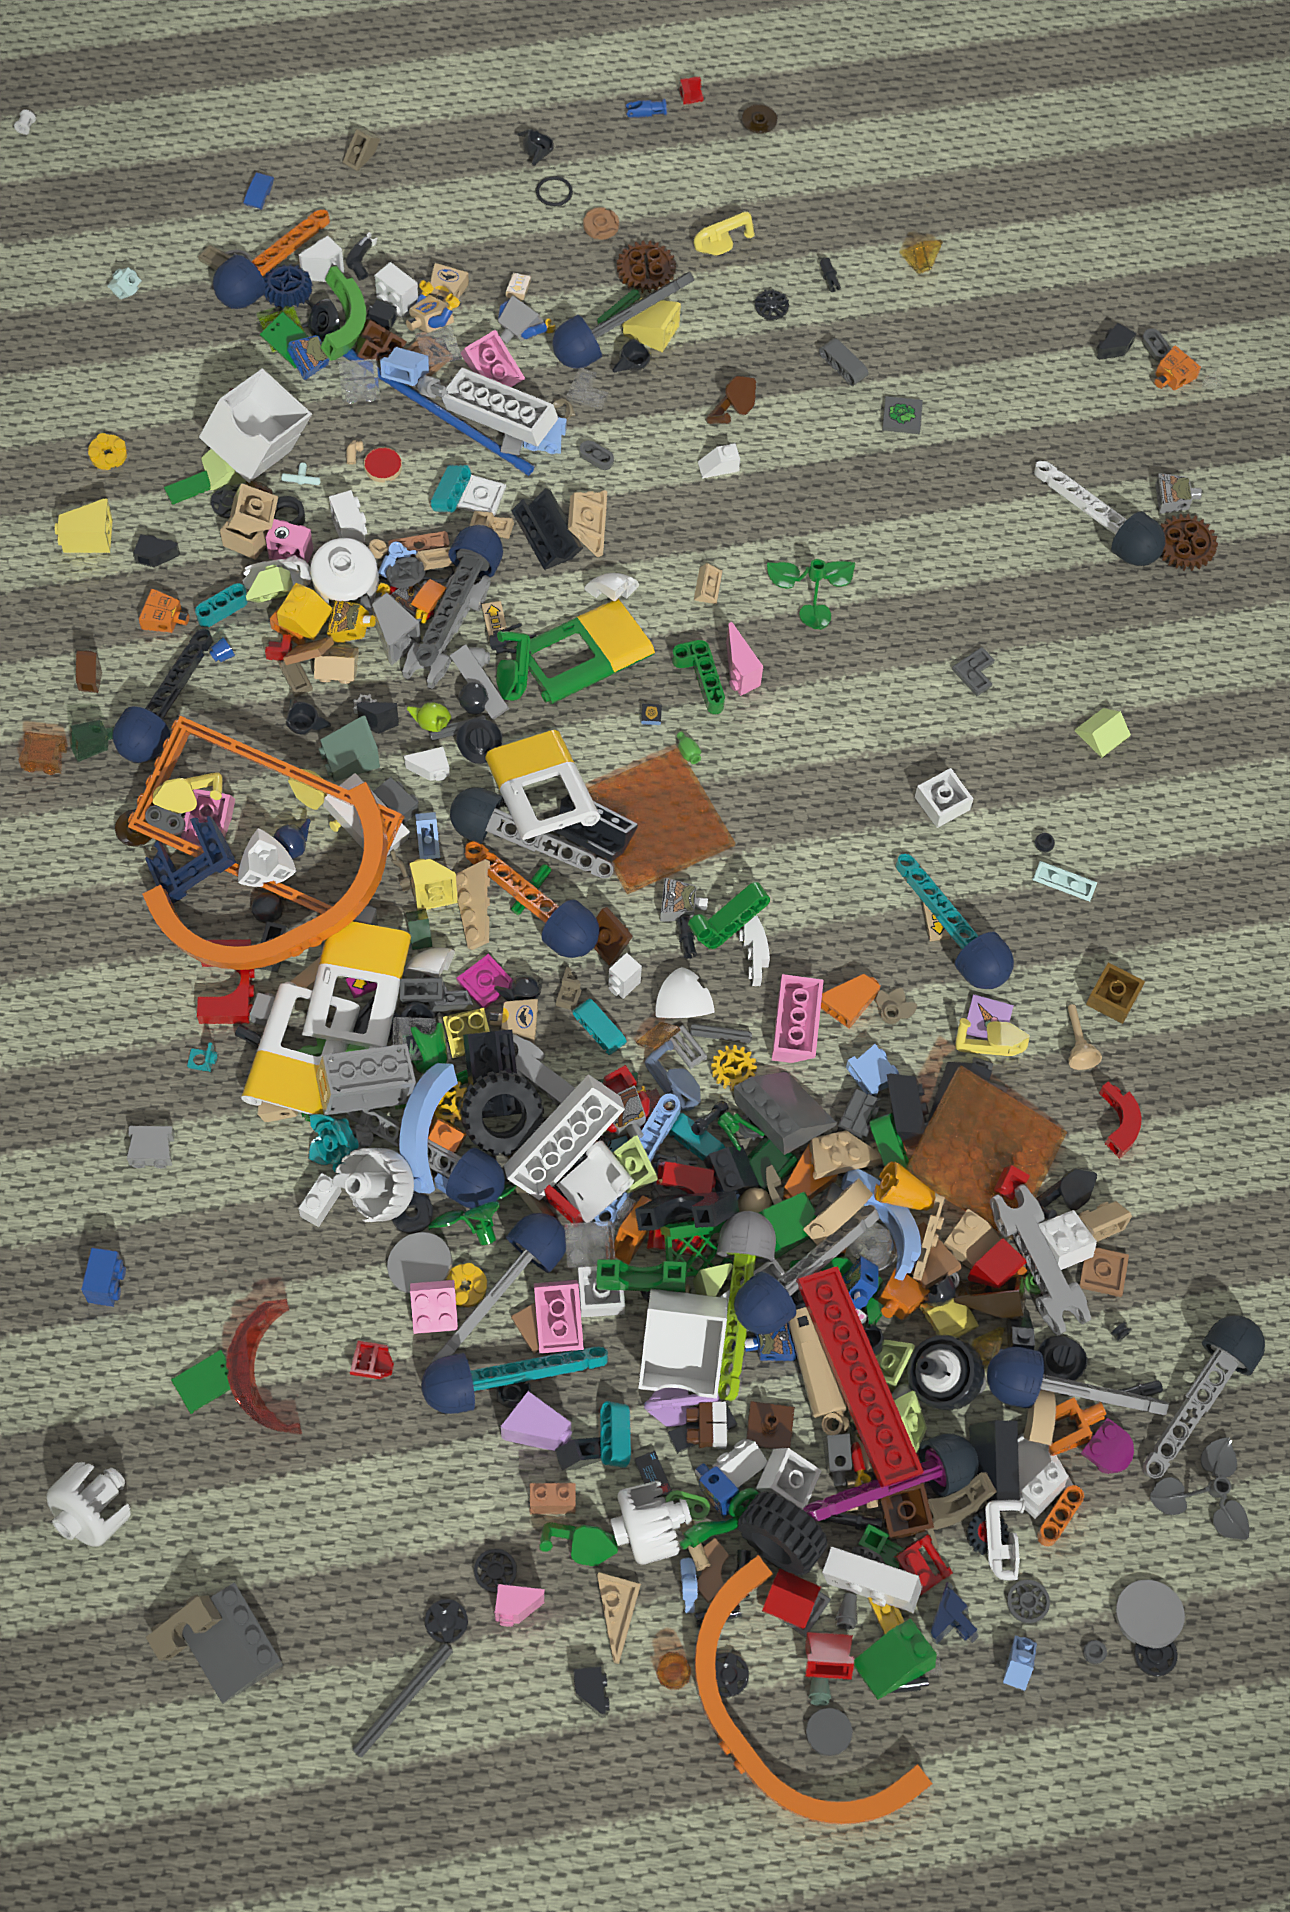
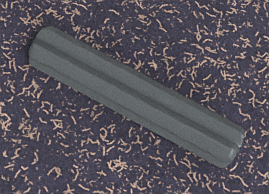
M480 716L449 724L440 732L429 731V735L432 741L457 735L459 728L465 722L473 719H487L485 716Z
M694 1023L690 1029L691 1036L748 1044L751 1043L752 1032Z

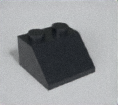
M740 1145L741 1150H737L735 1146L708 1154L703 1160L707 1169L714 1170L716 1178L714 1187L716 1192L736 1191V1193L759 1185L743 1145Z

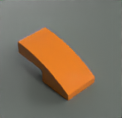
M429 579L417 593L411 605L429 613L435 608L437 601L444 595L447 587Z

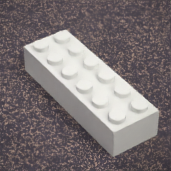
M464 368L459 370L447 386L446 391H448V394L442 397L447 410L537 447L558 420L553 404Z
M588 1074L504 1165L507 1179L538 1200H541L545 1196L544 1189L549 1184L553 1187L625 1110L621 1097Z

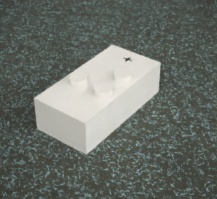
M354 773L340 787L350 790L364 782ZM373 793L376 802L386 807V805ZM327 795L324 798L323 806L364 849L363 828L356 808ZM401 824L387 856L392 849H397L408 840L410 831L403 824Z
M834 1547L830 1549L822 1572L829 1585L872 1598V1602L884 1607L888 1604L914 1613L922 1589L919 1576Z

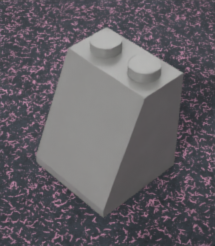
M386 593L382 597L375 599L372 609L376 619L375 628L388 662L393 665L409 652L414 642H421L419 622Z

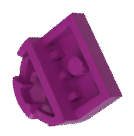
M1107 1418L1081 1454L1099 1467L1098 1470L1103 1473H1120L1132 1461L1134 1444L1132 1438L1125 1430Z

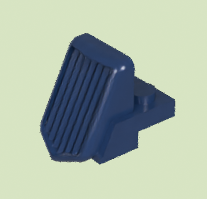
M947 1582L930 1630V1636L937 1645L955 1627L956 1633L964 1641L969 1639L973 1643L979 1637L978 1629L966 1618L969 1614L968 1605L954 1592V1586L950 1582Z

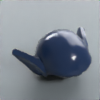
M309 818L306 819L301 827L294 824L283 825L272 836L286 849L292 859L301 856L305 851L311 822Z

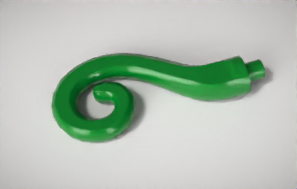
M753 1488L740 1491L731 1500L728 1507L729 1514L733 1516L732 1519L700 1522L683 1533L684 1539L679 1542L683 1550L689 1546L695 1548L711 1536L728 1533L737 1529L739 1518L759 1492ZM749 1499V1502L746 1505V1507L741 1505L744 1501Z

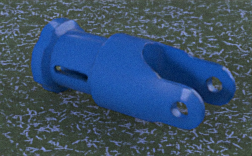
M666 99L651 102V100L629 102L626 105L628 110L627 116L631 118L651 117L653 114L667 115Z

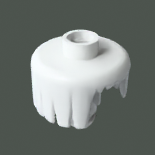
M351 538L333 539L322 545L313 556L310 566L315 592L328 605L329 599L336 601L356 600L366 593L370 599L375 597L379 586L377 563L370 549L360 541Z
M362 1148L354 1150L350 1155L343 1157V1163L337 1166L336 1173L340 1174L333 1177L332 1183L334 1186L345 1188L350 1199L353 1201L352 1204L363 1216L369 1218L364 1219V1222H380L394 1219L402 1214L410 1204L414 1192L413 1173L407 1161L397 1152L386 1148Z
M85 1462L75 1463L47 1492V1503L55 1516L52 1523L56 1530L68 1540H72L75 1537L87 1545L101 1546L131 1515L128 1504L106 1520L100 1518L99 1514L119 1494L118 1489L122 1490L124 1488L125 1480L118 1471L109 1468L104 1470V1475H98L83 1490L84 1484L82 1482L93 1470L94 1466L85 1464Z
M659 1481L620 1490L618 1502L622 1516L610 1519L618 1546L630 1543L635 1561L640 1565L677 1555L680 1550L677 1547L678 1541H672L677 1535L675 1531L670 1530L680 1528L681 1523L686 1522L688 1525L692 1521L686 1500L680 1499L679 1503L674 1504L673 1501L665 1503V1498L663 1497L654 1498L663 1493L662 1488H657L661 1486Z

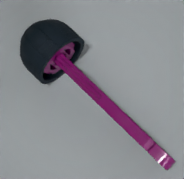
M947 1433L922 1441L919 1445V1461L924 1471L922 1475L882 1489L878 1479L826 1497L822 1501L818 1500L803 1507V1510L817 1522L831 1517V1515L845 1512L924 1482H928L930 1488L938 1496L945 1497L965 1488L976 1477L979 1464L978 1456L972 1444L960 1435Z

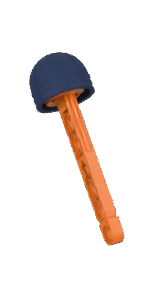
M315 211L308 216V219L303 220L252 261L241 255H233L220 265L213 277V288L220 302L227 307L239 309L250 306L261 298L265 293V282L262 276L317 234L319 229L322 230L330 223L328 211Z
M473 841L466 845L465 857L472 864L475 865L485 859L493 862L494 864L490 865V869H488V877L545 923L541 938L553 951L563 957L575 958L588 954L595 947L599 936L598 921L594 914L579 901L569 900L558 906L495 854L490 853L482 844ZM471 849H476L479 851V853L473 854L469 851ZM505 872L507 876L501 877L498 873ZM532 895L535 896L536 899L529 900L526 898V896ZM548 907L551 910L549 912H544L540 908Z

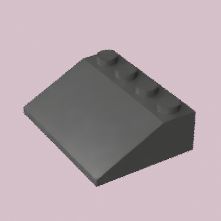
M788 1072L750 1077L734 1086L735 1104L764 1132L784 1155L837 1125L836 1121Z
M235 1582L210 1598L221 1615L222 1620L205 1633H194L188 1624L184 1626L182 1631L183 1637L222 1704L283 1666Z

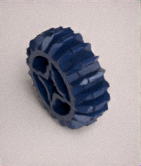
M283 264L282 267L276 265V269H271L263 278L265 282L264 297L270 304H274L276 308L281 306L283 309L285 307L291 309L294 305L298 307L299 303L304 304L305 300H309V296L312 294L310 275L302 268L300 269L299 265L295 267L292 264L289 266Z

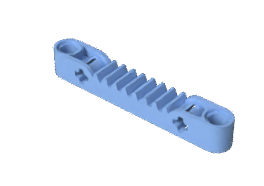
M665 1094L660 1098L642 1129L644 1136L640 1138V1142L650 1162L680 1114V1101L673 1094ZM667 1102L676 1104L675 1108L671 1111L664 1109V1106ZM625 1191L594 1218L597 1225L605 1230L613 1228L634 1191L628 1194ZM603 1213H610V1221H600L601 1215Z

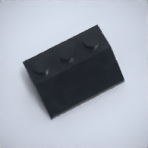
M887 1074L896 1130L905 1147L930 1142L929 1134H932L930 1121L927 1122L926 1115L929 1114L927 1103L923 1102L922 1096L925 1095L923 1083L919 1084L915 1076Z

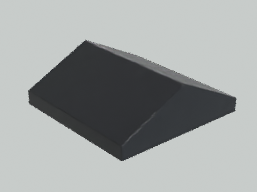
M357 702L358 718L365 716L371 731L380 734L399 726L397 703Z

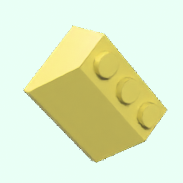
M417 859L410 863L412 890L417 911L458 903L455 872L432 859Z

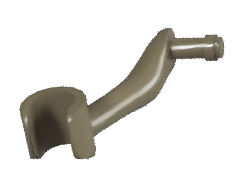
M392 849L390 851L392 855L391 861L399 867L404 878L399 880L403 892L412 889L411 877L407 873L405 864L396 857L395 850Z

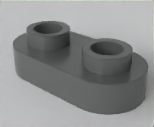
M1148 329L1144 332L1142 338L1144 346L1156 361L1161 362L1169 353L1171 347L1158 330Z
M584 441L580 445L581 458L601 470H608L614 465V455L594 441Z
M151 806L145 813V819L151 826L172 835H179L185 830L186 822L184 818L160 806ZM158 812V817L153 819V813ZM176 820L177 825L175 827H171V822Z

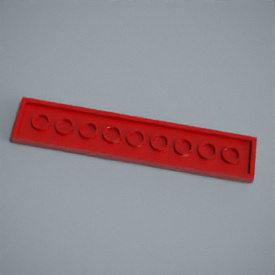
M838 1266L798 1278L796 1281L881 1489L922 1475L924 1471Z

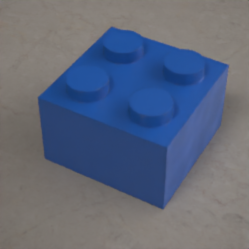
M91 1248L81 1289L88 1303L114 1307L115 1300H119L121 1294L119 1283L120 1279L123 1280L125 1277L126 1267H124L123 1260H121L118 1252Z

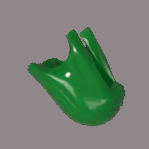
M437 1023V1026L426 1034L420 1032L417 1027L410 1028L416 1046L413 1050V1043L410 1041L409 1055L419 1073L425 1074L437 1063L447 1064V1046L442 1023ZM408 1034L402 1036L404 1044H406V1036Z

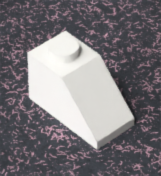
M736 444L716 447L700 459L698 466L702 478L739 472L740 456Z
M443 747L404 756L406 769L430 781H441L450 776L449 765Z

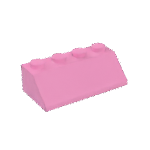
M782 974L779 985L771 1060L795 1063L816 1057L823 989L822 979Z

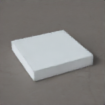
M471 475L469 483L458 503V508L471 512H492L495 517L505 492L506 484Z

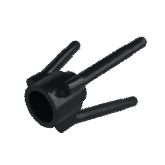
M522 623L512 625L500 631H512L521 627ZM493 631L494 635L489 636L492 651L496 650V653L517 652V649L504 648L508 646V642L514 641L505 640L501 643L497 637L498 631ZM532 634V635H528V636L530 637V639H532V638L536 637L537 635H536V634Z

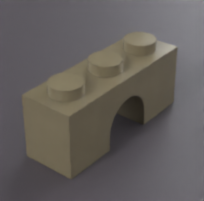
M195 1595L186 1601L187 1605L173 1611L169 1614V1619L166 1622H161L151 1629L152 1633L146 1636V1639L159 1661L170 1660L187 1647L182 1636V1631L186 1624L190 1625L194 1633H205L222 1620L221 1615L209 1596Z

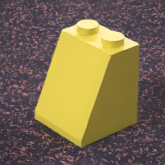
M659 301L622 323L623 335L631 339H637L638 342L663 352L679 327L681 303Z
M102 499L59 515L58 523H55V534L58 535V545L62 546L63 553H110L113 519L108 499Z

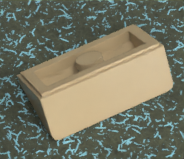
M708 563L699 568L694 595L695 601L717 603L722 570Z
M321 957L290 982L298 987L313 990Z

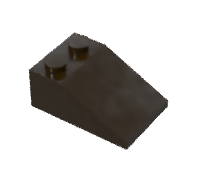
M1013 1275L1000 1288L969 1280L959 1281L953 1299L955 1303L999 1318L1017 1319L1023 1316L1026 1295L1022 1275Z

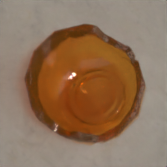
M667 1652L659 1658L656 1675L662 1686L669 1690H679L688 1684L691 1677V1666L685 1656L678 1652Z

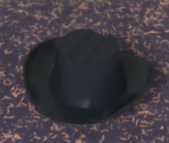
M330 299L318 301L313 306L308 317L310 334L318 336L322 342L327 334L340 329L338 312Z
M473 719L465 722L459 728L456 742L460 753L468 761L482 764L487 763L485 759L487 752L502 746V734L500 729L491 721Z
M1052 1336L1045 1339L1039 1346L1038 1351L1042 1354L1044 1362V1375L1076 1381L1084 1373L1087 1367V1354L1076 1341L1064 1336Z

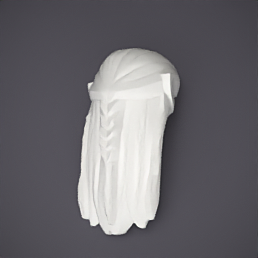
M296 555L287 559L252 564L245 567L246 571L243 572L246 575L243 579V584L249 590L259 572L264 571L265 567L270 565H277V567L290 570L293 586L295 583L306 587L311 582L309 564Z

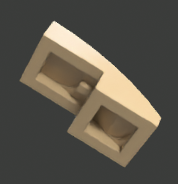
M474 511L470 526L484 525L493 529L499 537L509 539L514 521L512 518L494 517L492 512Z

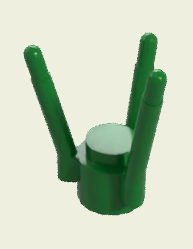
M730 1112L724 1113L718 1120L719 1126L729 1136L737 1150H741V1147L733 1134L738 1131L740 1127L738 1125L739 1122L759 1135H765L757 1127L742 1119L738 1113L734 1116Z

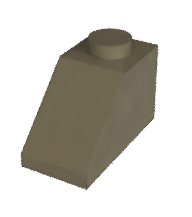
M356 129L342 163L358 171L375 154L381 138L368 130Z

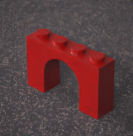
M251 939L207 940L223 946L242 947L252 945ZM201 962L202 967H215ZM235 970L241 976V980L236 990L229 995L222 997H198L197 1019L199 1024H250V1012L254 1005L250 1004L251 997L255 996V986L251 985V978H255L256 970Z
M667 1161L659 1163L656 1185L678 1188L687 1194L711 1193L716 1183L714 1170ZM661 1228L649 1230L647 1249L666 1252L665 1236L661 1234ZM694 1236L689 1244L697 1249L703 1240L699 1236ZM679 1239L672 1240V1249L677 1253L683 1243ZM707 1244L704 1246L700 1254L703 1255V1253H705ZM686 1247L681 1255L692 1256L694 1252Z

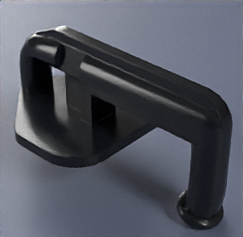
M1074 1168L1065 1174L1061 1180L1039 1195L1036 1199L1044 1213V1218L1050 1220L1057 1217V1212L1054 1209L1048 1210L1045 1207L1061 1195L1066 1207L1070 1210L1076 1211L1090 1200L1097 1179V1173L1087 1168Z

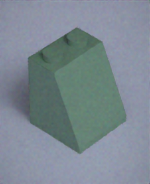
M365 716L320 739L321 748H318L321 759H326L325 769L327 775H332L334 782L349 778L354 773L358 775L380 768L378 748Z

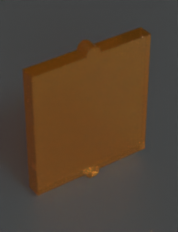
M660 1022L637 1040L636 1044L655 1051L665 1042H668L681 1029L678 1026Z

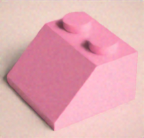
M498 1584L495 1607L496 1621L500 1622V1625L512 1627L514 1623L519 1624L544 1604V1589Z

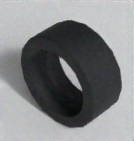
M292 496L279 497L275 514L282 508H293L297 510L298 516L294 520L289 521V523L297 526L304 525L305 510L302 502Z

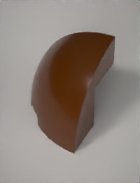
M366 319L357 339L355 353L356 356L362 359L379 361L384 357H389L395 347L403 348L407 341L373 321Z

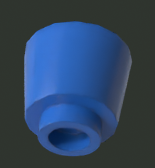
M223 637L211 647L212 651L209 652L215 662L218 660L223 662L235 656Z

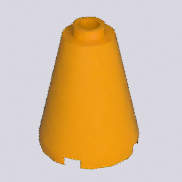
M889 1162L879 1175V1178L882 1179L880 1185H875V1200L881 1203L928 1211L934 1207L935 1192L901 1164Z

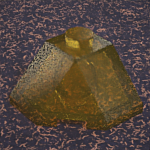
M1003 1327L996 1328L974 1339L971 1344L981 1356L985 1373H987L992 1358L999 1353L1003 1339L1001 1336L1005 1329Z

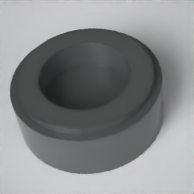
M1091 1640L1084 1646L1083 1655L1087 1662L1100 1664L1107 1656V1649L1101 1641Z

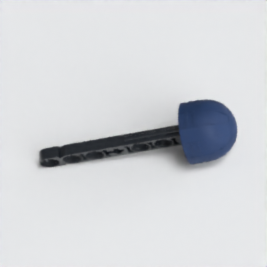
M201 629L194 633L189 641L190 644L185 647L145 709L131 706L124 710L113 729V742L122 757L132 762L141 763L152 760L161 753L165 740L170 738V730L163 719L203 659L204 652L208 651L212 645L213 638L209 630ZM207 637V639L199 641L200 638ZM193 651H198V653L194 655H189ZM184 665H189L185 669H180ZM166 693H171L168 697H162ZM161 707L159 711L152 712L155 708Z

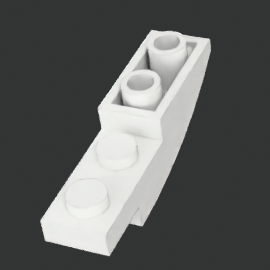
M756 915L743 926V929H739V941H743V948H748V960H752V967H748V979H752V986H761L762 967H769L770 956L763 926Z

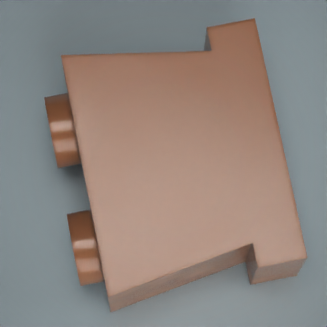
M530 1483V1514H575L576 1483Z

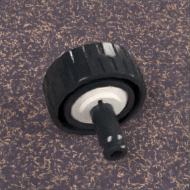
M945 1334L935 1335L922 1341L913 1351L907 1369L909 1385L915 1391L919 1400L933 1408L947 1411L961 1409L974 1401L981 1391L985 1376L984 1363L976 1348L961 1338Z

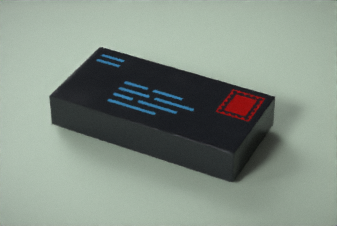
M655 1451L634 1459L644 1484L654 1481L661 1482V1486L657 1488H662L663 1493L654 1498L664 1497L672 1492Z

